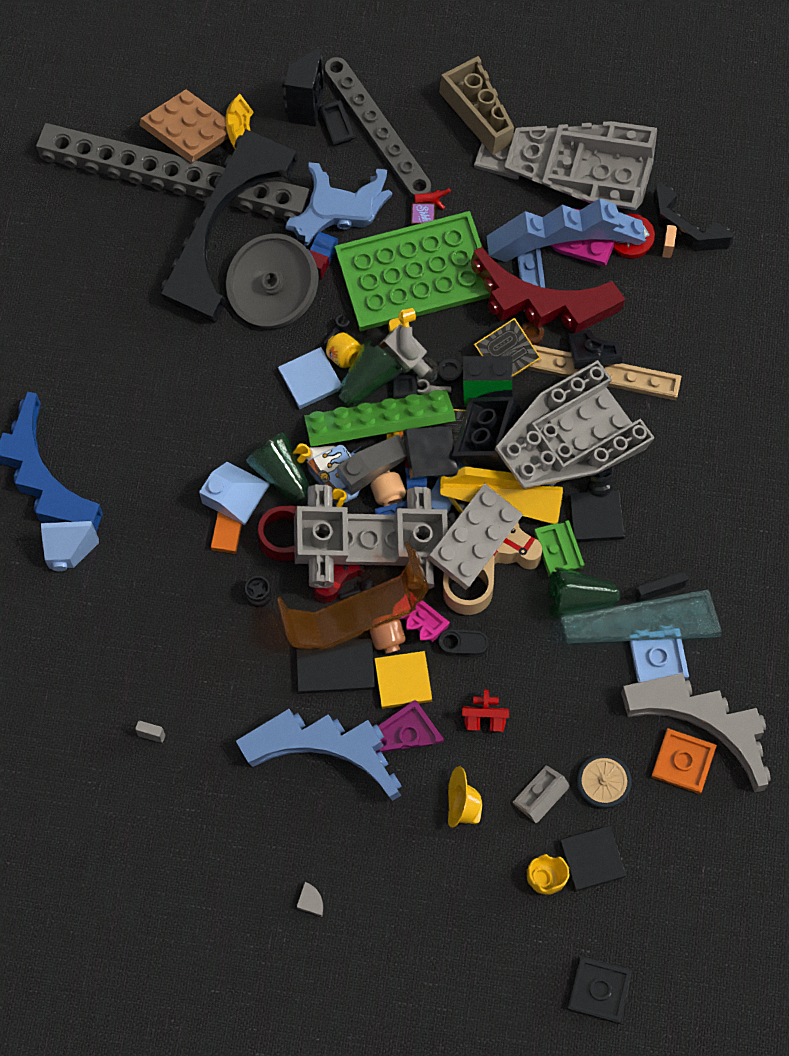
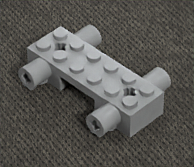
M315 484L308 487V506H297L295 511V564H309V586L314 588H328L334 585V564L409 566V587L411 589L425 590L433 588V566L436 565L428 560L427 557L448 531L447 509H432L431 489L427 487H414L407 490V509L397 508L395 515L347 514V507H333L331 486ZM317 533H322V537L325 538H320L319 536H317Z

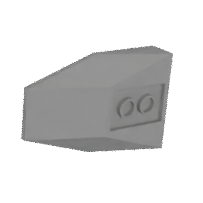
M598 360L540 393L496 446L495 450L523 489L597 474L646 450L654 440V436L641 418L632 423L609 392L607 386L612 379Z

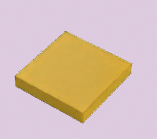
M425 651L375 658L382 709L407 706L414 700L418 704L432 702Z

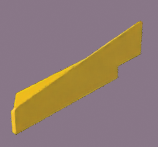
M472 467L459 469L456 476H442L440 478V494L442 496L470 502L485 483L520 511L523 516L552 524L558 523L563 487L535 486L523 489L510 472Z

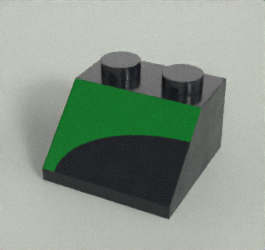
M463 356L464 407H467L469 398L513 396L512 356Z

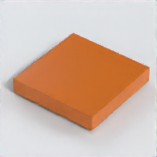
M667 728L651 778L701 795L717 745Z

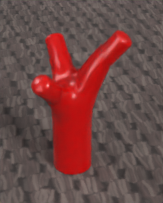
M448 188L443 191L437 190L433 193L414 194V203H435V205L443 210L445 206L439 199L450 193L451 190Z

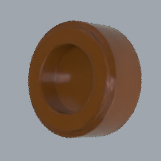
M527 322L521 327L532 345L537 346L543 341L544 329L542 326L537 328L533 322Z

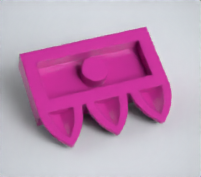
M413 592L399 602L393 611V618H404L407 621V630L417 629L420 631V640L423 641L431 640L433 642L450 624L448 620Z

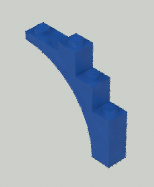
M27 392L25 399H22L20 402V414L18 420L12 424L11 434L2 433L0 439V464L19 468L15 472L14 483L19 492L38 497L35 501L34 511L39 521L45 523L92 521L97 532L103 515L100 504L81 498L66 489L51 475L43 464L36 439L37 418L41 403L36 393Z

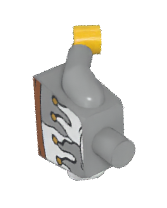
M413 308L405 309L399 312L398 318L389 321L388 329L390 333L376 349L403 373L413 369L422 378L431 367L422 359L427 351L412 336V327L409 326V322L416 320L415 310Z

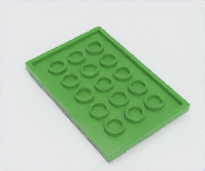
M470 211L335 246L337 259L360 331L387 325L391 319L398 318L399 312L405 309L413 308L417 317L490 298L491 293L485 289L482 278L471 267L473 252L482 247Z

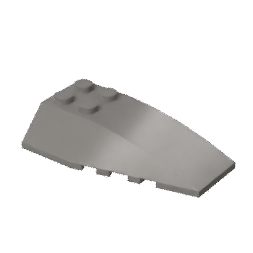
M612 121L603 122V125L582 123V126L568 127V124L559 125L558 128H547V126L516 128L504 168L588 203H593L600 198L616 204L618 208L636 210L643 202L651 173L657 128Z

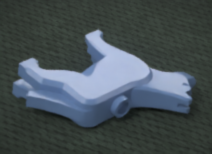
M309 162L308 172L312 177L314 185L309 205L301 215L289 218L285 230L294 232L299 240L304 241V246L306 247L319 232L331 225H337L339 229L343 230L350 229L351 227L363 228L370 225L380 208L392 196L390 190L381 192L387 177V170L376 169V176H371L370 183L361 187L356 193L330 187L329 176L326 172L322 171L320 164Z

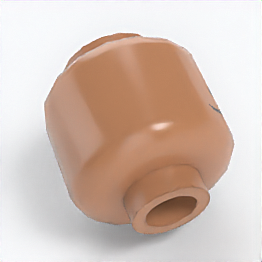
M392 615L374 620V625L370 627L369 631L375 649H384L385 654L400 650L399 645L406 640L401 621L394 619Z

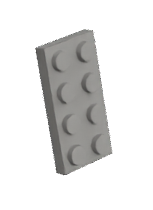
M484 483L431 551L427 559L466 590L523 514Z

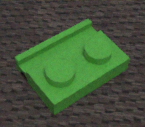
M569 520L565 521V523H556L534 530L535 538L542 546V558L549 577L571 572L578 568L583 569L584 562Z

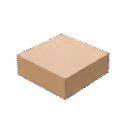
M667 225L662 257H672L677 230L676 226Z

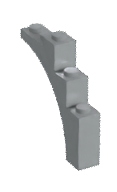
M683 673L623 686L621 694L628 717L643 715L669 716L688 721L705 729L722 741L737 757L748 774L754 792L764 791L767 788L768 782L771 780L768 767L763 766L761 757H763L761 743L756 742V740L761 739L764 730H766V724L763 715L758 714L757 708L727 714L729 712L728 702L725 697L722 698L720 690L690 697L692 695L691 684L689 680L685 681Z

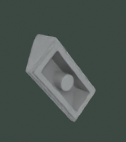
M546 765L512 803L533 822L538 823L569 789V784L563 775Z

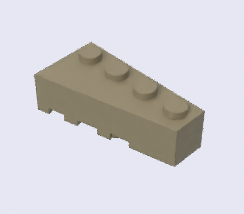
M477 56L442 74L439 93L493 155L511 145L514 126L504 106L500 104L495 88L493 89L489 82V76L481 65L480 57Z

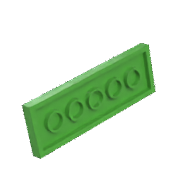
M434 390L423 395L411 394L405 398L385 399L382 402L372 404L362 403L350 408L339 407L327 412L316 411L304 416L311 447L456 421L455 412L447 390Z

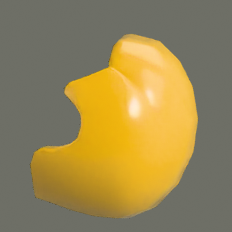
M547 854L533 859L526 870L527 881L536 892L544 895H551L560 891L569 879V867L564 859L561 857L553 858Z

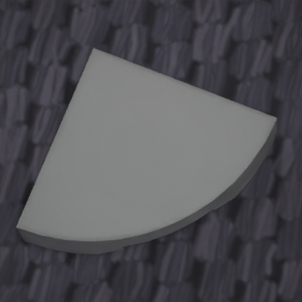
M305 882L297 909L322 917L323 901L321 895L315 887Z

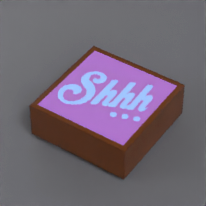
M412 203L411 226L435 220V203Z

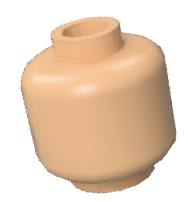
M388 471L383 473L370 484L375 501L384 507L402 502L406 494L401 476L396 472Z

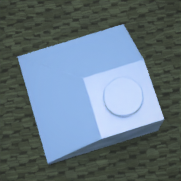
M226 462L210 474L199 493L203 504L245 525L269 487V483Z
M92 521L41 523L45 561L49 569L54 571H65L67 568H74L99 544V538Z

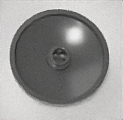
M266 234L246 243L234 256L226 278L228 299L235 312L252 325L269 329L286 326L300 318L310 307L318 288V269L312 254L299 241L283 234Z

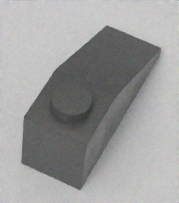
M396 435L357 452L337 466L339 479L351 495L355 494L373 482L378 476L388 472L407 459L405 443L399 435Z

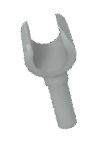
M426 379L417 381L418 386L426 387L424 390H417L419 395L428 394L434 390H447L448 393H451V387L430 385Z

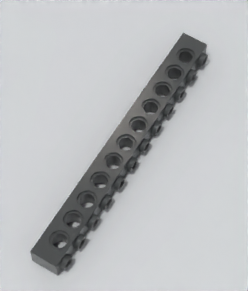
M45 123L36 145L40 158L46 162H58L70 168L78 167L90 173L106 174L113 179L121 178L129 180L134 184L149 185L157 190L165 189L173 191L177 195L193 196L201 201H205L208 196L211 197L214 191L215 180L219 175L222 176L225 170L224 167L196 160L190 163L184 157ZM269 180L247 189L227 206L237 207L244 212L253 211L261 213L268 218L284 219L288 222L290 217L299 216L306 210L310 202V189L276 180ZM259 196H265V197L262 198V199H258V198H257V197H259ZM282 201L287 202L286 204H279Z

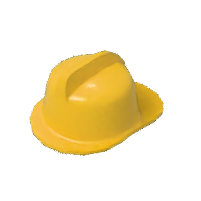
M458 766L453 770L449 781L448 824L451 828L456 827L458 823H479L482 811L481 795L474 788L467 785L466 773L461 766Z

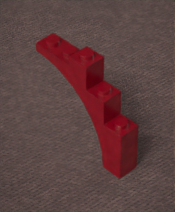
M483 247L474 250L472 255V270L480 275L485 289L491 293L488 307L491 313L498 317L500 322L525 310L527 319L533 322L537 328L562 317L564 326L573 333H577L621 311L626 300L613 281L584 290L548 289L525 282L510 274L497 264Z

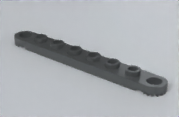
M339 57L329 59L325 65L327 78L332 82L338 94L410 196L414 198V194L430 193V180L347 62ZM340 66L342 71L334 73L331 71V67ZM416 183H422L426 188L423 191H416L413 187Z

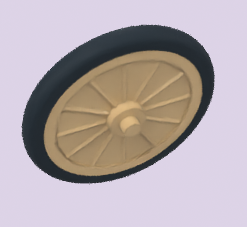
M600 754L587 759L582 764L577 774V786L582 797L591 805L599 808H611L619 805L627 798L631 790L632 778L624 762L615 756Z

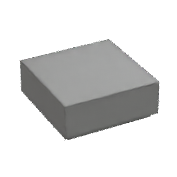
M138 721L135 730L139 737L163 743L165 733L162 727Z

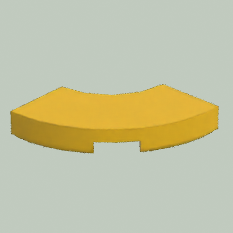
M241 94L231 101L226 112V129L234 149L238 136L243 135L245 129L250 131V117L254 113Z

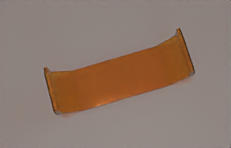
M408 542L404 543L410 561L400 576L319 611L308 612L289 609L282 598L278 597L277 600L286 636L291 645L307 649L315 647L320 648V650L331 648L361 635L364 631L390 623L416 610L417 603L423 600L429 587L415 548L412 549Z

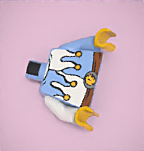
M299 444L293 451V454H300L297 459L299 463H303L306 459L308 460V471L319 485L332 487L333 502L337 507H342L343 503L358 496L359 491L351 495L339 479L337 466L357 452L364 450L362 447H359L350 454L343 445L308 447L305 444Z

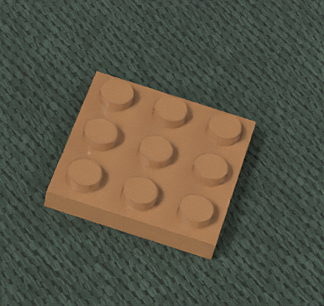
M188 90L182 91L140 119L141 127L190 163L229 138L226 129V118Z

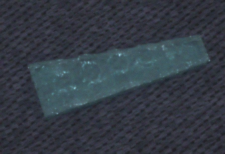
M709 589L561 617L567 643L721 637L722 634Z

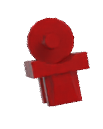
M484 689L483 697L473 696V704H483V707L463 706L462 716H465L466 730H480V717H490V731H504L506 718H509V709L488 708L489 705H499V697H489L488 689Z

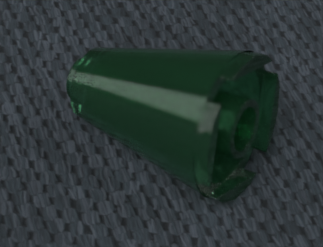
M370 339L364 341L338 388V391L341 393L338 397L347 406L351 403L355 406L403 371L402 368H395L398 363L378 345L371 347L369 345L372 342Z
M282 432L265 442L266 445L261 449H256L246 459L248 466L289 501L296 500L299 502L308 495L307 490L310 485L300 463L297 461L296 454H293L294 449L288 436Z
M555 567L556 571H552L550 575L548 597L553 599V605H549V611L554 618L613 608L615 603L619 602L620 590L616 588L614 582L561 567Z

